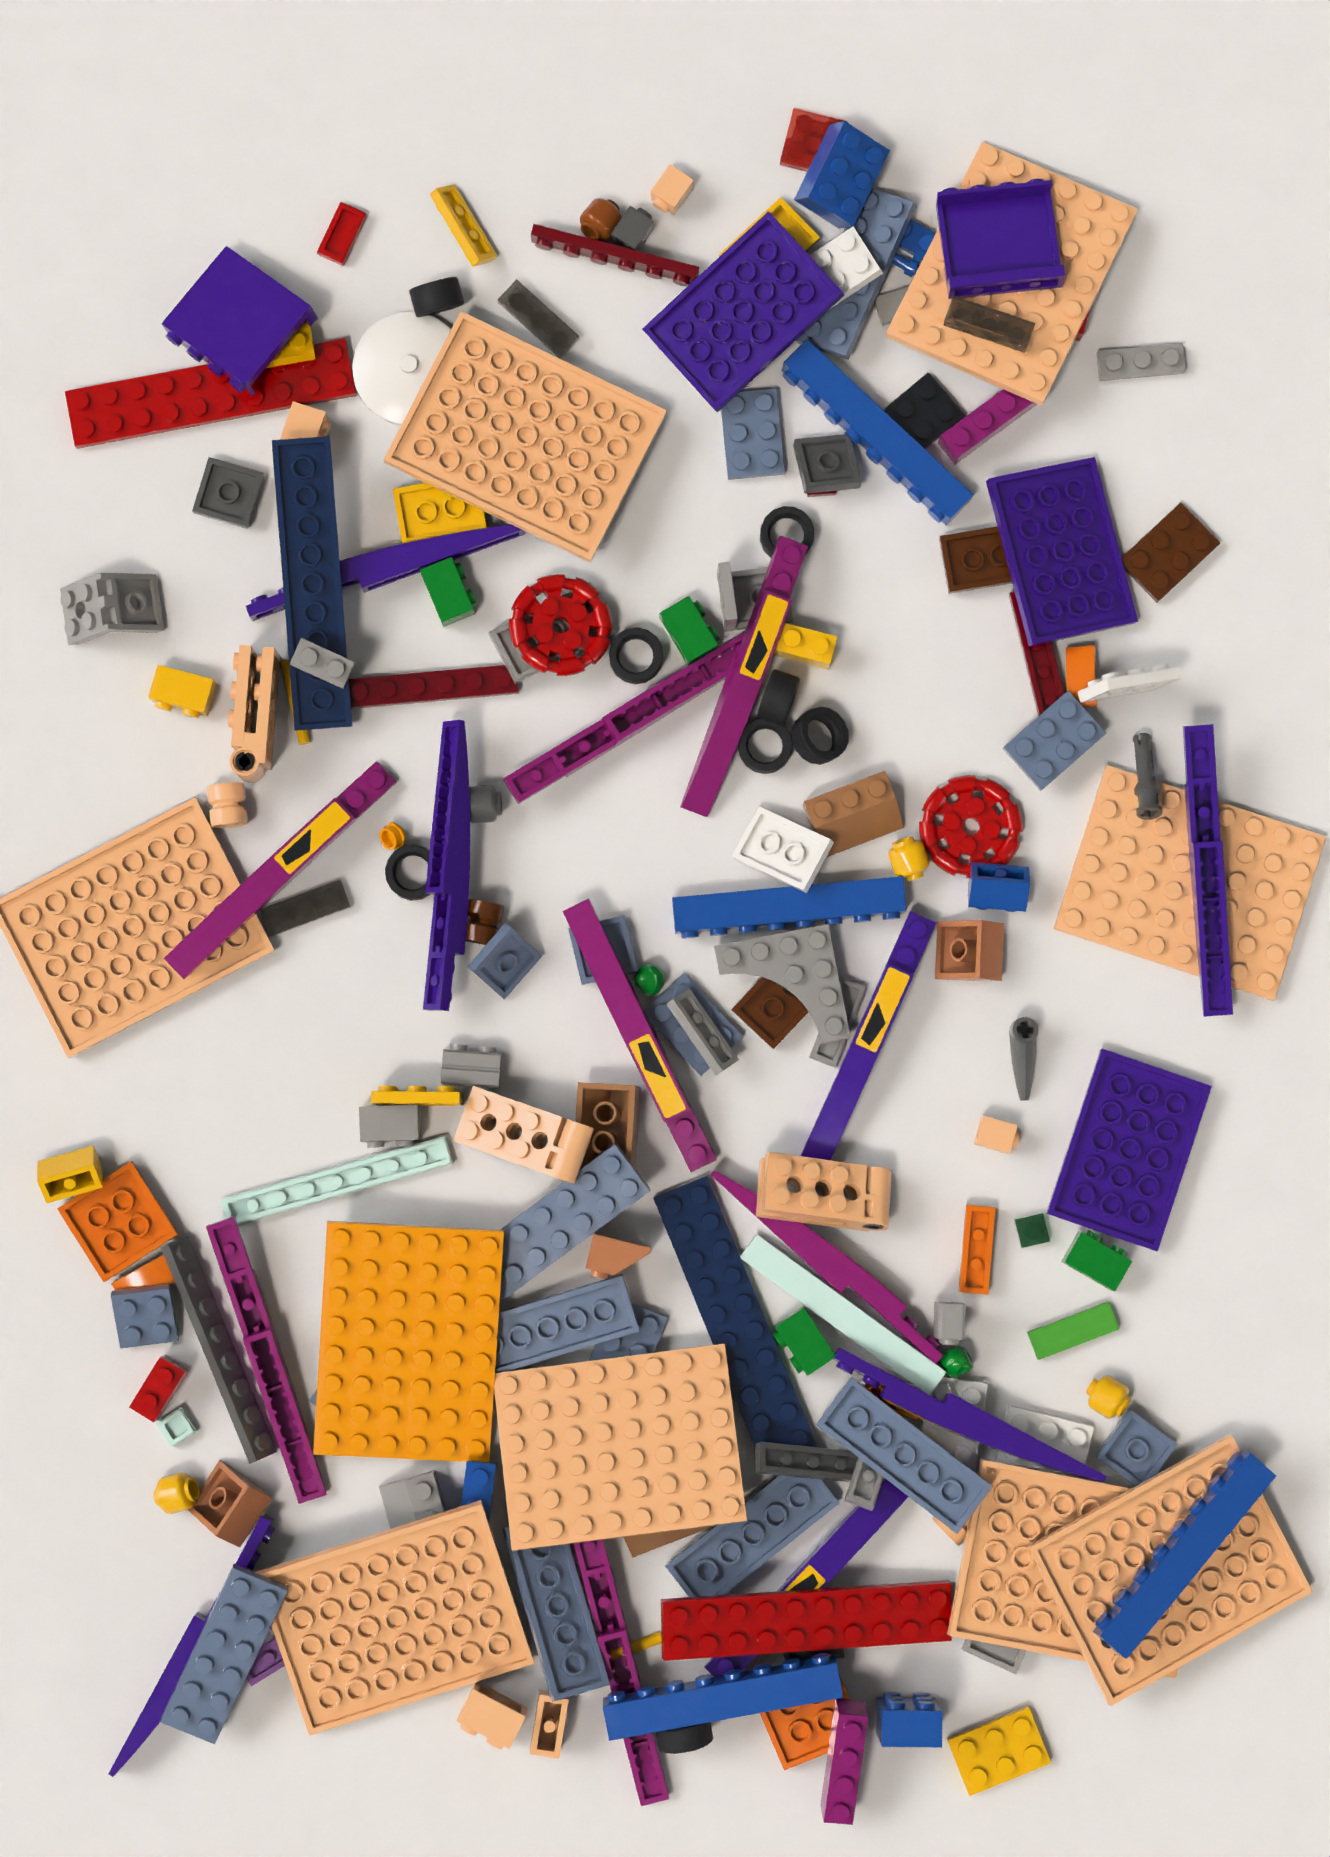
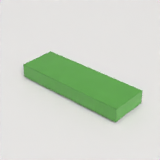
M1107 1301L1031 1330L1027 1334L1036 1358L1040 1360L1120 1328L1110 1302Z

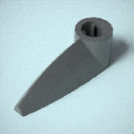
M1029 1017L1015 1020L1009 1030L1012 1066L1020 1101L1029 1100L1035 1064V1038L1038 1035V1026ZM1020 1023H1025L1026 1028L1031 1030V1033L1026 1035L1028 1037L1026 1039L1022 1038L1021 1033H1017V1028L1021 1027Z

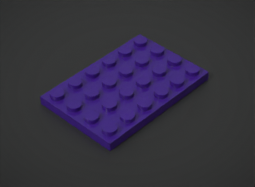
M768 211L644 326L642 330L709 405L718 412L844 296V293Z
M1095 457L993 477L986 481L1029 647L1132 625L1138 622Z
M1100 1049L1046 1214L1158 1252L1212 1086L1105 1049Z

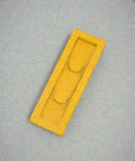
M455 184L436 188L430 196L472 267L492 262L497 257V254Z

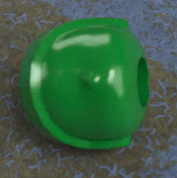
M651 963L644 964L636 972L633 984L644 995L653 996L661 991L666 981V976L656 965Z
M955 1346L942 1353L943 1356L939 1360L943 1370L951 1378L957 1379V1377L962 1376L964 1373L973 1370L971 1357L967 1350L961 1346Z

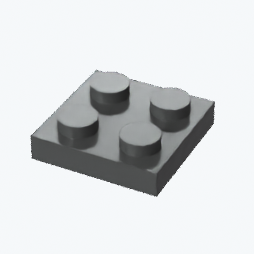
M845 434L794 440L793 448L805 494L861 487L862 480L852 441Z
M209 457L192 512L248 529L264 480V473Z

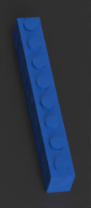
M808 339L783 362L781 371L783 372L784 379L793 387L797 385L804 392L803 396L813 406L818 405L825 412L824 416L833 425L838 424L846 431L845 435L851 439L853 444L857 445L859 443L866 450L867 457L873 463H880L887 470L886 474L893 482L901 483L907 488V494L916 503H923L929 509V515L936 522L940 523L942 521L947 526L971 501L973 494Z
M903 876L813 884L807 893L791 886L672 897L675 934H681L682 939L699 937L698 932L710 931V936L727 935V929L738 928L739 933L756 932V927L767 926L768 931L785 929V924L796 923L797 928L813 927L814 921H825V924L838 925L843 924L842 919L854 918V923L869 922L871 921V916L879 915L883 916V920L900 919V914L906 912Z
M1241 1450L1240 1453L1236 1452L1229 1458L1226 1463L1227 1469L1221 1476L1217 1475L1211 1480L1208 1485L1209 1490L1204 1497H1199L1192 1503L1189 1508L1190 1514L1184 1521L1180 1520L1174 1525L1170 1532L1172 1535L1165 1544L1161 1543L1155 1548L1152 1553L1153 1559L1146 1567L1142 1566L1133 1576L1134 1582L1130 1587L1120 1591L1114 1599L1116 1604L1109 1612H1104L1095 1623L1097 1627L1093 1630V1633L1119 1656L1127 1659L1275 1479L1276 1475L1250 1452Z
M819 1653L813 1655L810 1660L800 1661L798 1658L783 1661V1665L771 1667L770 1664H760L755 1666L753 1670L742 1672L741 1669L729 1670L724 1673V1676L713 1677L707 1674L695 1678V1681L683 1683V1680H674L666 1683V1686L659 1688L647 1685L639 1687L637 1692L625 1694V1691L611 1692L607 1695L608 1697L603 1698V1712L609 1741L843 1698L836 1656H829L828 1653Z

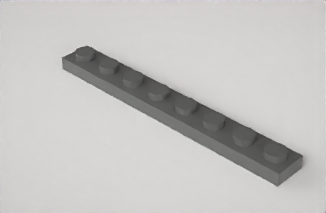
M189 1236L161 1246L249 1464L276 1453L277 1451Z

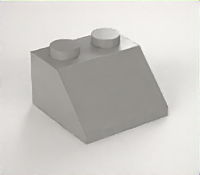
M436 1470L379 1486L390 1529L447 1511Z

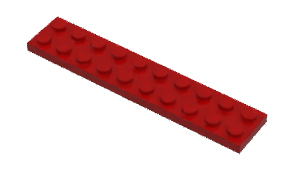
M346 339L314 344L315 360L265 368L251 385L255 391L254 396L245 390L242 393L238 392L229 384V378L224 375L220 378L210 371L207 367L209 364L65 391L74 445L76 449L290 409L293 401L303 405H311L357 396Z
M942 1580L661 1599L662 1659L670 1661L952 1641V1636L947 1634L951 1616V1582Z

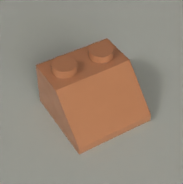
M985 920L937 921L935 979L1002 981L1004 923Z
M593 1234L585 1268L591 1270L590 1276L607 1279L608 1274L615 1275L650 1254L651 1247Z
M219 1460L199 1490V1498L196 1500L194 1507L188 1511L216 1537L241 1547L272 1500V1497L259 1485Z

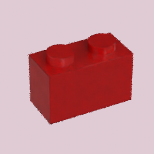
M166 1355L160 1356L129 1408L153 1423L158 1421L189 1370Z

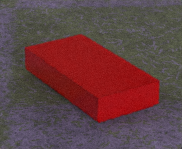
M340 201L317 250V255L344 266L367 214Z

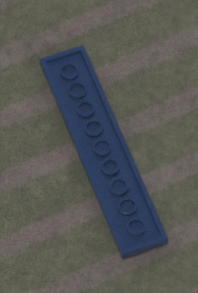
M330 436L272 440L289 664L301 638L347 658ZM289 665L295 731L353 726L349 678L344 689Z
M703 1177L653 1198L712 1344H725L730 1387L755 1449L758 1442L818 1447L708 1177Z

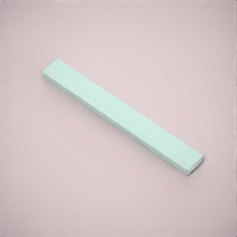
M446 1136L414 1144V1146H407L221 1199L226 1218L235 1216L237 1224L240 1225L451 1165L453 1161Z
M755 1235L740 1256L750 1266L926 1394L931 1395L946 1374V1371L759 1235Z

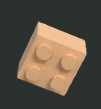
M475 1682L459 1713L457 1722L461 1723L460 1728L463 1731L474 1736L478 1732L487 1737L486 1742L498 1749H502L503 1746L510 1749L526 1717L528 1707L480 1682Z

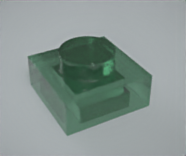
M1043 1213L1014 1220L1021 1248L1050 1242Z

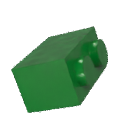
M452 557L420 570L443 627L475 614L473 606L477 605L472 590H465L461 581L466 579L460 562L454 564Z
M690 596L659 613L661 622L687 666L717 649V641L720 640L715 628L712 625L707 627L702 617L705 616V612L698 600L693 602Z
M1087 1230L1086 1233L1078 1231L1061 1262L1110 1291L1115 1292L1132 1263L1131 1260L1126 1258L1128 1252L1114 1244L1111 1248L1101 1243L1103 1238L1090 1230Z
M801 1307L774 1325L777 1332L773 1336L782 1349L788 1346L794 1355L789 1360L798 1374L804 1371L808 1376L833 1359L835 1353L804 1307Z

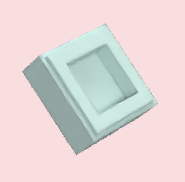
M180 1407L156 1423L171 1448L197 1432L183 1407Z

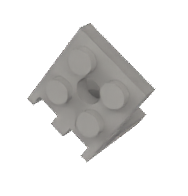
M730 561L718 563L717 581L719 584L724 632L747 628L755 606L752 595L761 589L768 567L731 572ZM791 606L784 623H793Z
M98 573L60 589V600L65 620L64 629L67 634L68 645H79L110 632L158 633L164 631L156 574ZM131 596L137 602V610L130 603Z

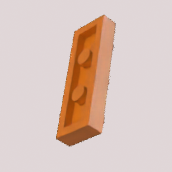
M965 1206L958 1292L985 1295L989 1293L996 1207Z

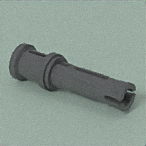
M1140 733V740L1137 734L1133 736L1138 780L1134 788V794L1138 797L1139 806L1136 810V815L1144 820L1156 819L1163 813L1158 800V794L1161 790L1159 784L1155 781L1152 737L1148 733Z

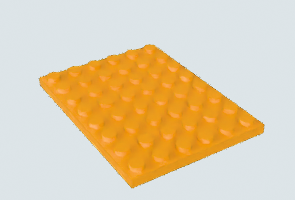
M327 1221L313 1454L467 1462L470 1459L489 1462L504 1230Z

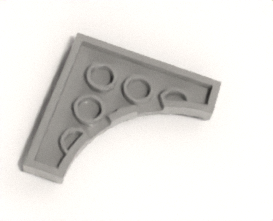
M828 924L714 946L720 975L748 974L760 976L776 982V984L795 995L812 1017L822 1044L851 1038Z

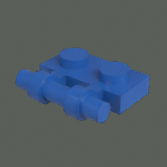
M911 219L897 251L901 248L913 255V258L908 260L897 254L896 251L892 264L904 270L905 275L909 277L915 276L919 264L923 260L936 233Z

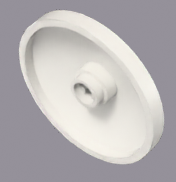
M401 312L379 320L365 332L354 353L353 378L360 398L376 416L389 423L402 425L451 331L445 323L430 315L416 317L415 312Z

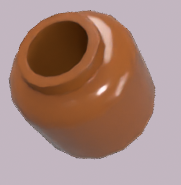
M594 199L580 215V229L582 233L590 239L598 241L608 240L622 218L618 205L610 199Z

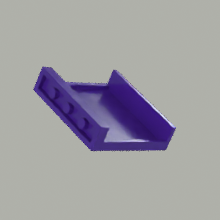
M1032 179L1027 183L1015 184L1014 182H1004L998 186L975 185L970 189L958 190L957 188H947L937 192L936 211L948 299L1063 287L1065 271L1064 265H1061L1051 199L1052 180Z
M225 246L161 324L167 331L165 337L177 347L182 344L187 348L186 352L197 362L201 360L209 364L207 366L208 369L216 376L221 378L224 375L229 378V384L238 392L242 393L245 390L254 396L255 391L251 385L299 327L304 322L312 326L318 317L311 305L231 248Z

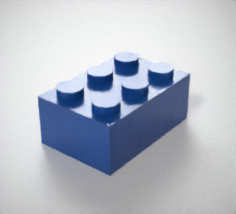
M846 121L830 124L794 201L838 229L854 226L890 150Z
M884 1692L883 1697H876V1734L881 1746L942 1748V1709L937 1700L931 1698L930 1693L924 1692L913 1693V1697H901V1693Z

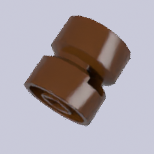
M469 899V921L467 922L466 941L486 945L499 931L497 924L502 922L505 906Z

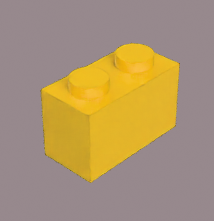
M784 623L773 655L829 669L837 636Z
M157 664L148 698L155 702L154 707L171 711L172 707L183 710L182 714L185 716L199 719L200 715L208 716L217 683L211 678Z
M94 1145L38 1161L37 1182L46 1203L103 1188V1167Z

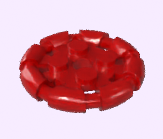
M565 574L544 576L537 579V583L531 587L527 585L515 599L511 608L513 616L512 619H509L510 637L514 647H518L523 656L521 658L534 669L546 673V671L557 673L556 676L579 674L584 672L585 667L591 663L595 665L605 654L610 640H608L609 631H612L610 609L607 602L603 603L598 596L600 592L585 580L578 577L576 579L566 578ZM562 589L573 591L572 598L561 596ZM544 593L547 599L540 604L536 597ZM588 602L594 609L589 614H587V610L583 606ZM525 614L533 616L531 624L523 621ZM556 619L565 620L568 624V630L564 633L556 632L552 625L553 621ZM589 628L598 630L597 637L588 636ZM535 637L540 645L532 649L527 641ZM580 647L584 655L578 658L573 651ZM549 653L560 655L559 662L549 660Z
M976 775L955 777L948 780V784L942 788L937 787L925 801L921 810L924 812L923 819L919 822L920 839L925 850L927 849L933 857L931 860L935 865L951 875L961 874L966 875V878H970L971 862L1007 865L1019 848V834L1023 832L1020 809L1018 804L1014 805L1007 789L989 778L986 780L977 779ZM973 790L983 791L982 800L976 797L971 798ZM955 794L959 801L950 806L947 797ZM997 803H1000L1005 810L999 816L992 807ZM935 815L944 816L942 826L933 824ZM968 819L975 820L979 826L978 832L974 835L966 834L963 830L964 821ZM1000 828L1008 830L1006 840L998 838ZM943 838L949 846L945 851H942L937 844ZM991 848L995 856L987 861L983 853ZM959 854L970 856L969 864L958 862Z

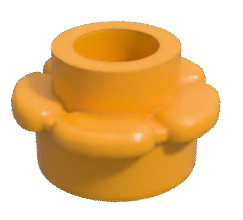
M390 822L380 831L379 837L386 849L393 850L405 845L403 841L406 839V833L401 826Z

